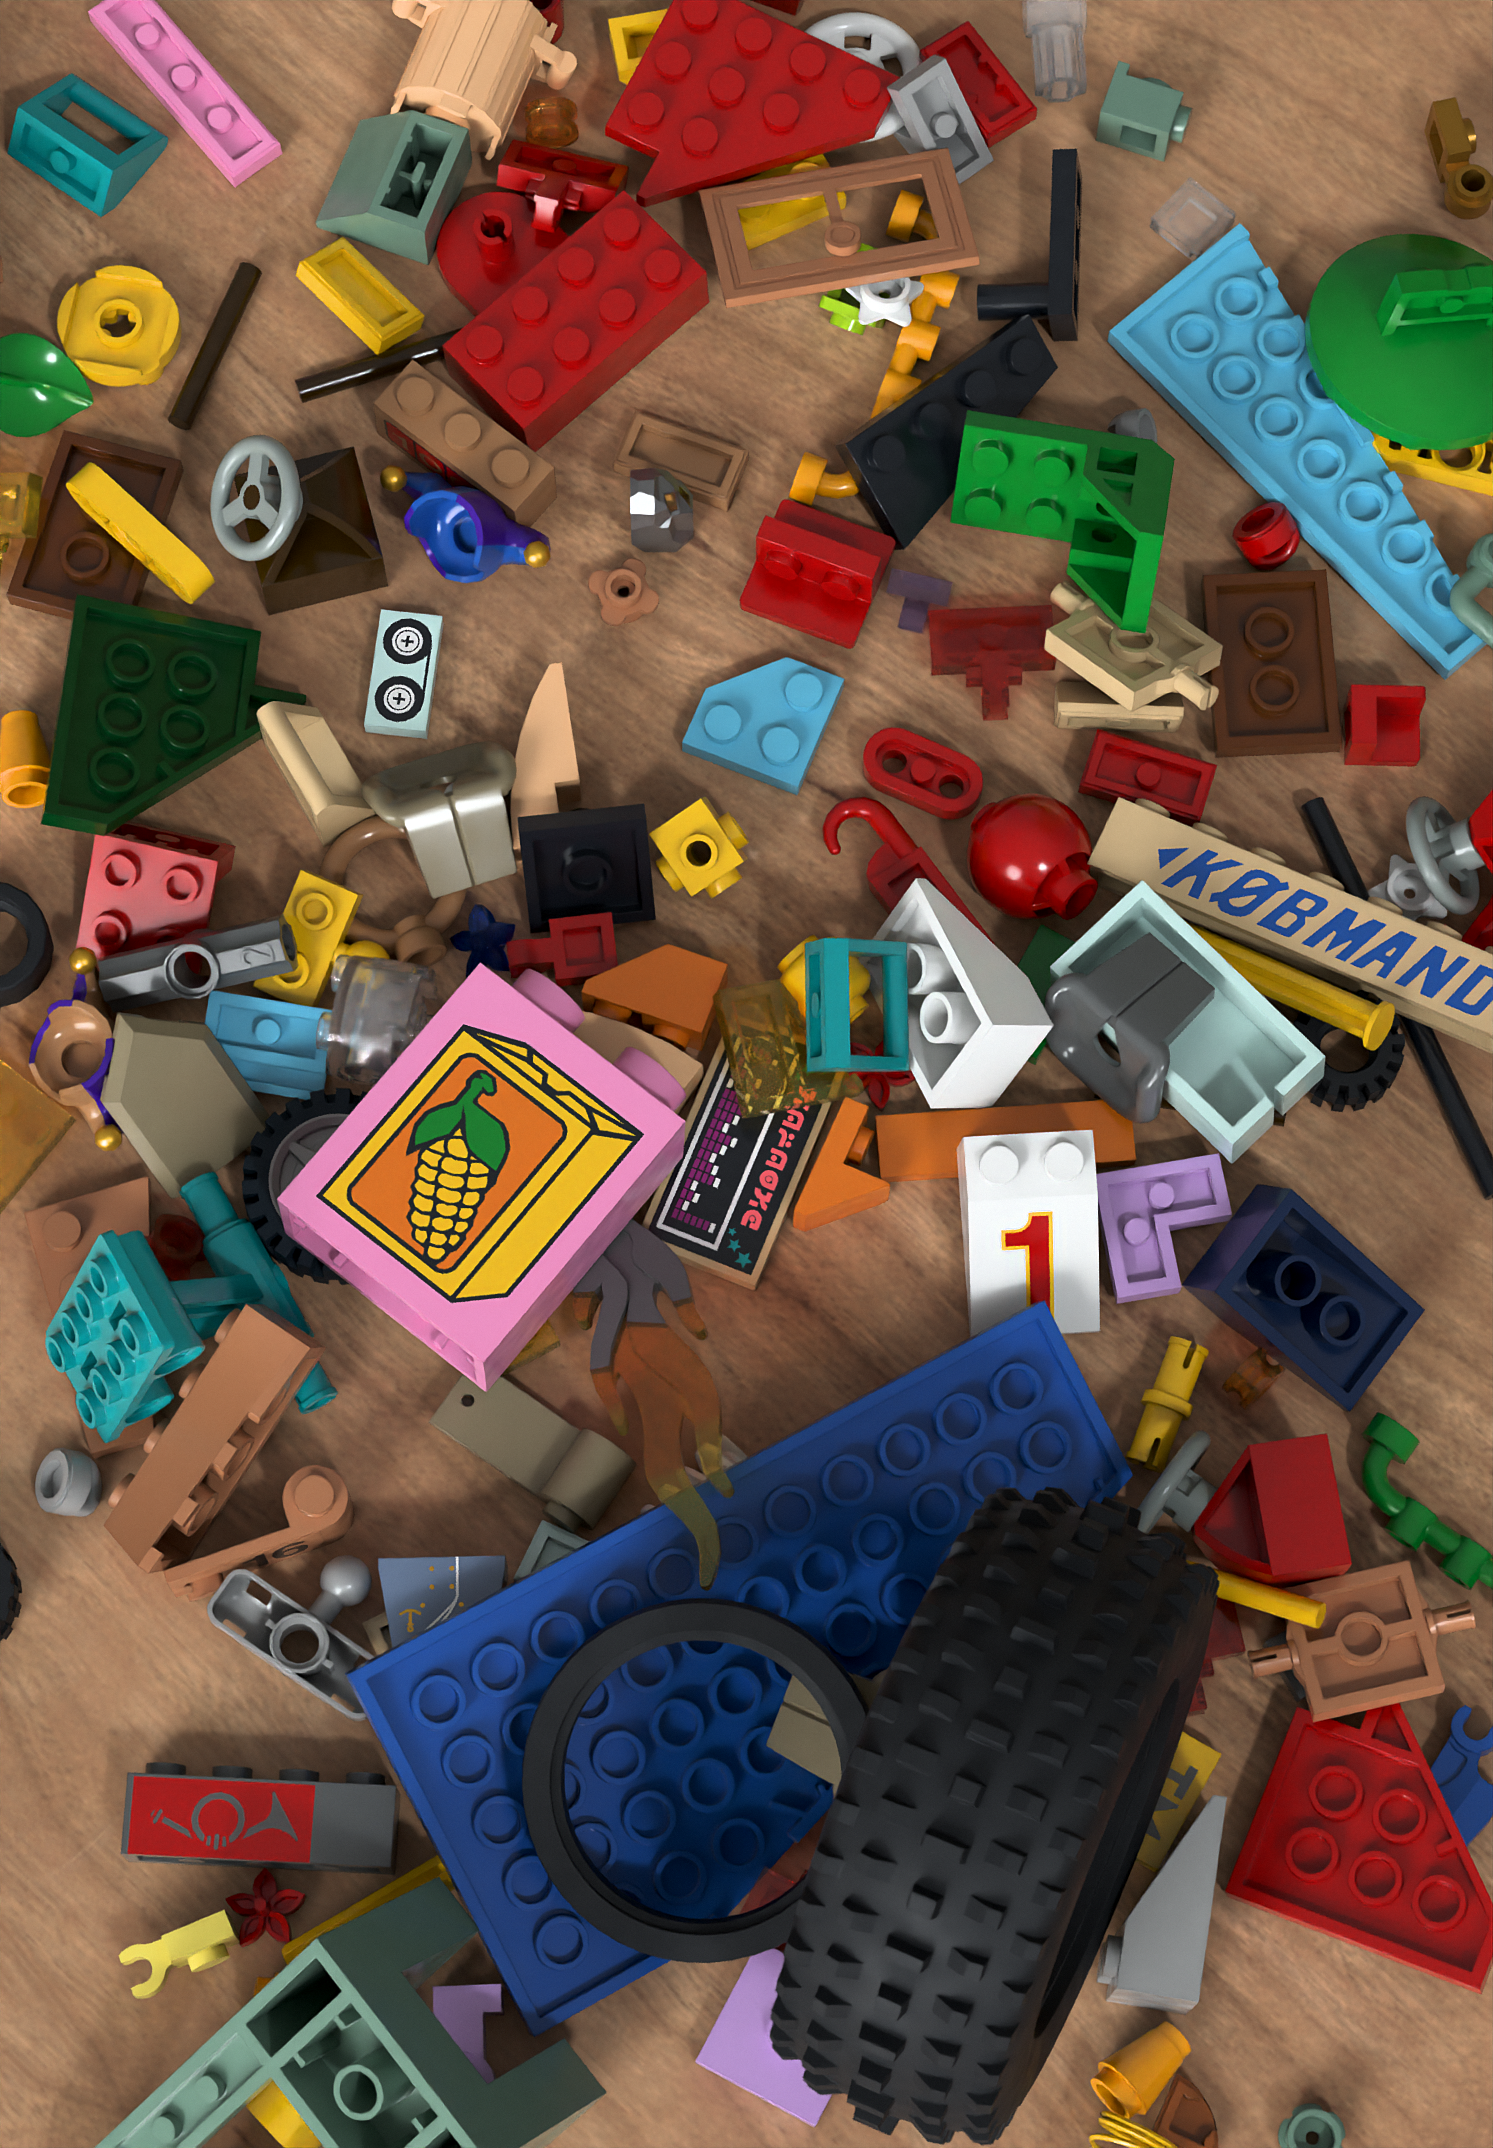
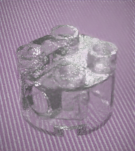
M340 954L335 960L331 978L332 991L336 992L332 1013L323 1012L320 1016L316 1032V1048L327 1051L326 1074L328 1076H332L337 1081L374 1087L434 1017V1015L427 1014L425 999L437 1000L436 974L433 968L427 965L360 954L354 956Z

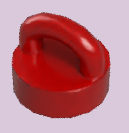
M1278 502L1265 503L1246 513L1235 525L1232 534L1243 555L1258 570H1273L1283 565L1296 552L1300 543V532L1296 522L1286 506Z

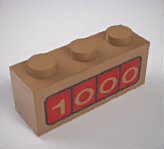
M414 360L403 369L373 402L378 435L428 473H437L442 476L452 487L467 486L484 491L500 504L507 518L521 525L531 527L557 498L555 467Z

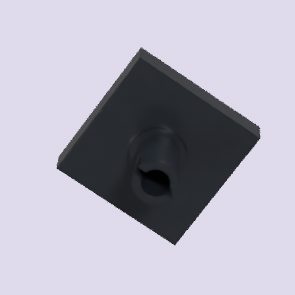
M644 803L597 809L577 808L570 812L517 817L530 933L549 932V919L612 912L613 924L656 920Z

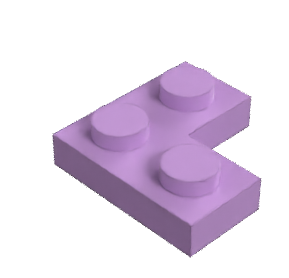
M1219 1153L1096 1174L1098 1218L1116 1304L1180 1293L1182 1286L1170 1231L1230 1221L1232 1216Z

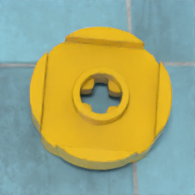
M114 265L95 271L96 277L87 280L80 287L78 282L72 286L60 304L57 316V329L67 357L75 364L81 374L93 382L114 387L131 386L134 384L149 385L156 382L162 376L164 367L175 356L180 344L182 331L181 319L176 303L172 299L171 294L163 288L162 282L146 270L133 266ZM119 315L128 316L130 326L134 327L129 334H125L122 337H112L110 331L103 329L105 323H116Z

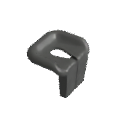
M1149 932L1096 967L1088 975L1076 972L1069 973L1057 979L1050 986L1045 996L1044 1008L1054 1026L1045 1036V1039L1057 1059L1113 1110L1135 1123H1149L1160 1112L1164 1082L1170 1065L1169 1045L1213 1000L1215 988L1185 962H1182L1176 954ZM1106 1023L1115 1031L1121 1063L1112 1059L1103 1050L1098 1041V1033Z

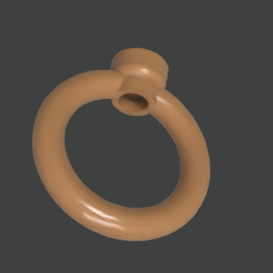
M379 816L365 819L353 825L342 833L328 849L318 875L342 885L349 863L362 849L385 839L408 840L404 828L394 827L386 823ZM466 889L439 897L433 908L426 915L407 917L398 922L393 929L375 928L354 917L345 941L349 944L362 940L378 943L387 951L388 955L395 954L403 971L413 972L428 968L439 962L448 951L442 934L457 918L465 899Z

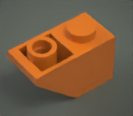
M666 944L586 980L581 991L583 1011L629 1024L670 1043L682 1052L687 1047L703 1051L728 984V964Z

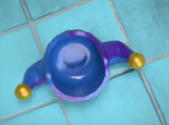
M388 465L381 471L379 479L384 489L392 492L402 489L414 500L404 516L405 529L409 534L418 537L432 564L445 579L465 584L479 582L495 573L503 565H530L534 568L546 566L551 558L549 538L533 528L521 525L507 518L500 504L484 491L467 486L452 487L437 473L405 472L403 468L395 465Z

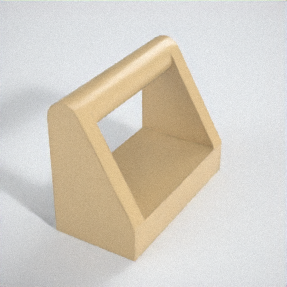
M272 701L263 705L257 711L256 715L265 747L323 847L333 843L353 825L365 819L378 816L361 795L362 783L318 708Z

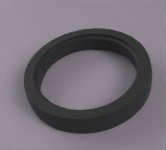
M691 1598L659 1603L629 1613L591 1636L566 1660L551 1680L534 1713L524 1751L522 1791L528 1828L538 1857L558 1891L579 1915L605 1935L638 1952L679 1962L714 1963L757 1955L787 1942L807 1873L792 1888L769 1903L742 1914L722 1918L700 1919L674 1916L654 1910L624 1894L607 1880L586 1854L574 1830L566 1802L565 1762L573 1728L583 1707L598 1686L613 1671L627 1661L660 1646L677 1642L702 1640L730 1643L751 1649L775 1661L794 1675L817 1701L830 1724L839 1752L842 1775L869 1709L856 1683L843 1665L823 1644L791 1621L768 1610L742 1602L724 1599Z

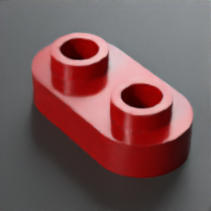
M896 727L886 728L875 733L868 740L864 748V776L873 788L888 796L948 820L960 819L969 815L980 802L983 776L978 765L964 754L906 729ZM896 758L904 763L905 768L898 773H891L885 770L882 764L888 759ZM946 783H954L961 788L962 793L957 797L949 798L944 796L939 788Z

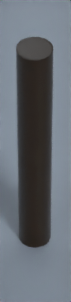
M240 263L171 410L168 421L177 428L190 430L260 280L261 270L250 263Z
M462 328L296 379L295 384L301 402L305 403L401 373L412 360L423 366L445 359L442 345Z

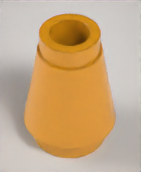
M27 710L9 712L1 719L2 728L0 731V793L2 800L6 804L18 808L44 804L50 755L39 725V718L35 713Z
M1163 2021L1155 2029L1150 2030L1099 2062V2072L1091 2079V2085L1100 2100L1112 2112L1131 2119L1136 2113L1145 2115L1182 2064L1183 2059L1191 2052L1190 2044L1176 2027L1167 2021Z

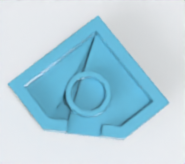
M785 657L708 687L704 691L682 741V751L798 796L843 691L844 678Z

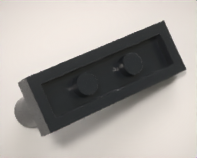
M1053 149L1049 282L978 284L977 313L979 321L1013 320L1018 316L1030 315L1031 319H1049L1053 341H1078L1082 172L1077 149Z

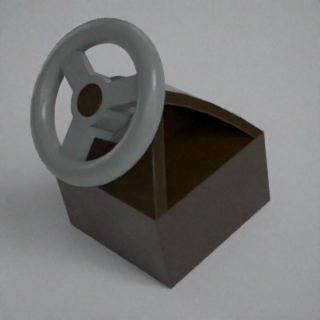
M253 435L237 442L226 453L216 471L212 485L210 504L213 527L219 541L231 555L241 560L255 561L268 615L388 586L384 559L354 446L294 461L287 448L278 440L266 435ZM249 458L248 472L236 475L241 465ZM270 459L274 462L275 466L269 467ZM234 480L238 498L229 504L231 487ZM243 520L245 521L250 542H246L239 537L234 529Z

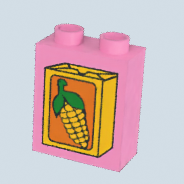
M480 962L277 1198L285 1233L487 1393L683 1158L685 1120L674 1111L685 1100L686 1093L678 1081L665 1068L645 1053L632 1047H626L614 1063L611 1064L576 1037L573 1033L585 1020L582 1010L566 992L544 975L531 969H525L510 986Z

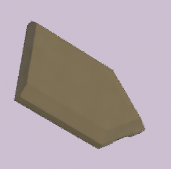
M117 1012L112 1037L115 1040L109 1074L104 1077L100 1101L171 1199L180 1197L179 1191H181V1188L186 1183L202 1174L217 1172L250 1147L256 1132L262 1133L265 1130V1121L270 1115L204 1022L179 1020L177 1022Z

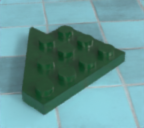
M77 594L72 611L41 824L105 836L261 740L263 737L256 714L263 705L272 701L305 705L306 695L255 685L261 631Z

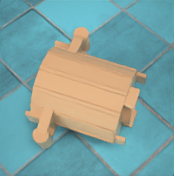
M393 0L392 10L396 16L403 19L408 18L423 29L394 93L395 101L391 108V114L398 113V111L414 110L468 128L471 151L487 152L485 155L487 160H490L494 156L497 147L502 145L530 78L545 82L551 88L559 90L566 87L577 67V60L574 54L569 51H561L558 47L551 44L558 25L551 23L550 27H548L546 18L528 0ZM418 3L427 6V8L425 9L419 6ZM542 61H545V62H547V63H550L551 65L548 66V65L542 63Z

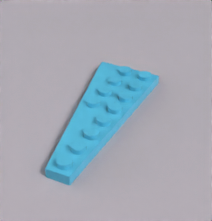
M1239 223L1109 331L1107 342L1268 503H1283L1296 522L1300 535L1446 680L1487 645L1452 612L1449 603L1450 591L1460 577L1458 574H1452L1433 542L1434 535L1426 521H1420L1402 492L1404 485L1396 472H1390L1380 454L1373 447L1372 443L1375 438L1371 431L1352 419L1325 394L1308 356L1305 341V323L1299 314L1294 315L1277 287L1278 279L1270 266L1267 268L1264 266L1249 241L1250 233Z

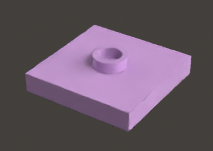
M773 1948L750 1956L695 2063L815 2128L832 2094L819 2095L809 2088L807 2083L803 2081L806 2069L802 2066V2061L782 2060L772 2048L773 2042L770 2039V2030L773 2025V2021L770 2019L771 2010L778 1995L775 1992V1988L784 1961V1953Z

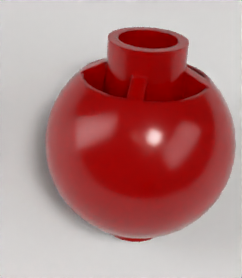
M1024 793L1009 796L997 803H989L976 814L971 823L972 832L967 845V868L972 884L987 904L1010 917L1030 920L1045 918L1055 913L1062 919L1069 920L1078 916L1087 908L1098 889V882L1089 875L1090 865L1087 864L1093 852L1092 844L1084 823L1070 807L1047 795Z

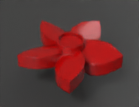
M883 1041L876 1047L875 1054L863 1044L850 1042V1055L883 1056ZM910 1069L903 1072H850L843 1080L840 1090L857 1092L868 1087L871 1102L882 1112L890 1097V1086L903 1087L916 1079Z
M264 1868L254 1880L252 1888L254 1895L238 1893L225 1898L235 1913L247 1917L242 1923L239 1933L240 1946L245 1947L256 1942L263 1935L265 1929L277 1942L284 1944L291 1942V1927L285 1916L297 1912L307 1896L293 1889L279 1890L275 1878Z

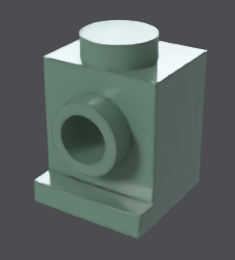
M1118 61L1100 111L1096 141L1164 162L1171 140L1179 143L1183 142L1193 108L1182 105L1184 92L1172 89L1166 82L1156 78L1140 79L1128 75L1130 64Z

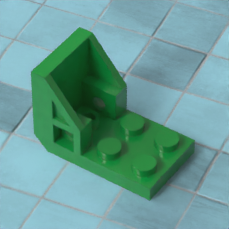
M967 410L950 523L1071 542L1066 573L1120 630L1145 633L1164 538L1175 459L1150 439Z

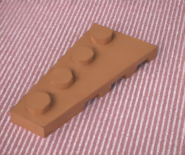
M148 1176L24 1212L53 1318L100 1234L113 1230L117 1236L139 1230L143 1232L153 1251L150 1217L152 1196L151 1181ZM71 1383V1386H72V1389H73V1393H74V1397H75V1400H76V1394H77V1392L75 1391V1389H74V1387H73V1385H72V1383ZM156 1413L125 1427L119 1438L109 1443H104L97 1429H90L81 1418L89 1451L93 1459L145 1444L149 1435L156 1427Z

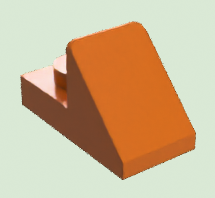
M848 1097L844 1098L794 1208V1228L806 1232L878 1206L889 1200L891 1185L888 1182L849 1166L850 1162L858 1166L862 1164L872 1142L875 1131L866 1127L869 1106Z

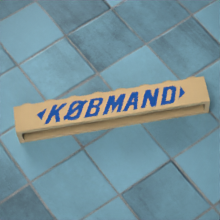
M1118 797L1087 863L1090 865L1089 875L1098 882L1099 887L1124 897L1143 880L1182 919L1333 986L1347 988V992L1356 995L1358 989L1369 992L1367 1001L1374 1004L1379 998L1383 1001H1388L1394 1005L1395 1013L1493 1054V946L1486 947L1485 951L1462 942L1461 934L1449 926L1433 921L1427 922L1426 926L1403 917V911L1385 899L1368 897L1367 901L1348 894L1344 892L1345 888L1339 881L1328 875L1310 872L1309 876L1298 873L1285 867L1286 862L1280 856L1266 849L1253 847L1250 852L1227 843V836L1209 825L1194 823L1192 827L1177 822L1169 818L1170 813L1165 808L1152 801L1139 798L1136 799L1135 803Z

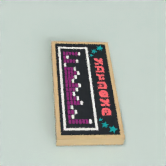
M732 1011L686 1119L683 1158L658 1186L642 1226L660 1238L678 1256L682 1263L756 1291L846 1072H807L805 1038Z

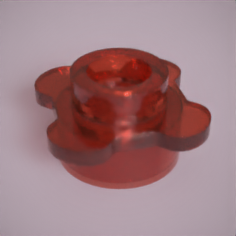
M173 1214L160 1215L155 1221L153 1231L148 1236H145L170 1282L188 1280L190 1268L197 1261L206 1260L202 1252V1241L205 1239L202 1231L196 1223L184 1216ZM167 1246L175 1248L178 1252L174 1253L168 1250Z

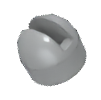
M1146 408L1120 413L1108 424L1107 430L1110 433L1150 439L1157 443L1155 421L1151 412Z

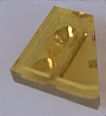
M779 979L721 989L712 996L742 1119L844 1100L845 1097L854 1098L865 1091L863 1082L856 1073L850 1076L847 1072H807L806 1018L801 1014L796 999Z

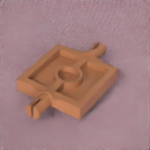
M1406 1560L1282 1589L1326 1603V1614L1322 1625L1316 1629L1285 1619L1287 1626L1285 1644L1255 1651L1250 1650L1247 1651L1254 1679L1292 1670L1294 1676L1304 1687L1312 1720L1317 1722L1443 1693L1445 1682L1436 1655L1438 1636L1466 1629H1475L1476 1623L1474 1613H1471L1472 1606L1469 1600L1464 1603L1431 1610L1429 1604L1418 1592L1410 1562Z

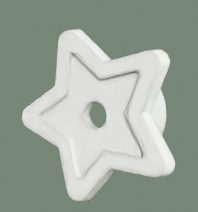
M909 277L848 287L846 291L861 303L858 315L860 324L867 325L885 318L903 327H907L912 321L909 303L921 295L924 284L912 281ZM885 292L890 297L887 299L881 298L879 294Z
M1397 854L1390 858L1388 880L1368 890L1370 897L1382 898L1395 904L1403 911L1402 916L1412 921H1415L1418 917L1441 920L1447 916L1446 908L1433 896L1424 882L1417 865L1406 862ZM1412 889L1415 892V897L1411 899L1405 897L1404 891Z

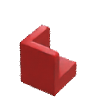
M1351 684L1343 706L1344 765L1416 766L1420 760V714L1426 701V687Z

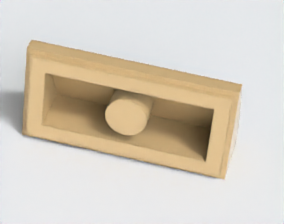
M1057 682L1055 686L1054 726H1057V728L1175 733V731H1178L1184 716L1182 696L1179 692L1167 693L1130 712L1092 683Z

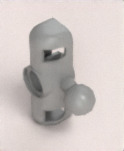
M351 1555L338 1556L331 1559L323 1567L320 1574L322 1592L309 1610L297 1604L253 1572L246 1569L232 1571L209 1601L207 1613L211 1623L276 1668L284 1676L289 1677L320 1700L340 1711L348 1719L353 1721L368 1719L345 1673L355 1668L354 1664L360 1655L368 1660L374 1658V1656L330 1626L343 1607L356 1605L368 1596L372 1587V1576L365 1563ZM251 1581L256 1582L272 1594L267 1606L246 1592ZM227 1619L247 1634L242 1637L223 1624V1622ZM297 1630L312 1633L319 1642L316 1655L304 1663L291 1662L281 1652V1645L284 1639L290 1633ZM333 1694H336L355 1707L354 1711H349L331 1698Z

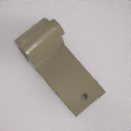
M462 1374L429 1421L435 1428L546 1503L547 1505L542 1513L556 1525L572 1534H575L579 1526L588 1530L595 1528L637 1466L636 1462L614 1443L592 1430L585 1428L580 1431L502 1376L497 1379L486 1393Z

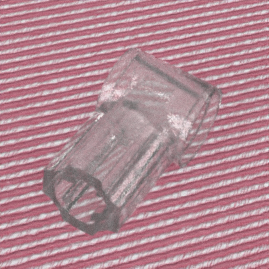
M1022 0L1025 38H1030L1035 96L1043 97L1048 102H1069L1078 95L1086 94L1087 72L1083 35L1086 34L1087 26L1086 0Z

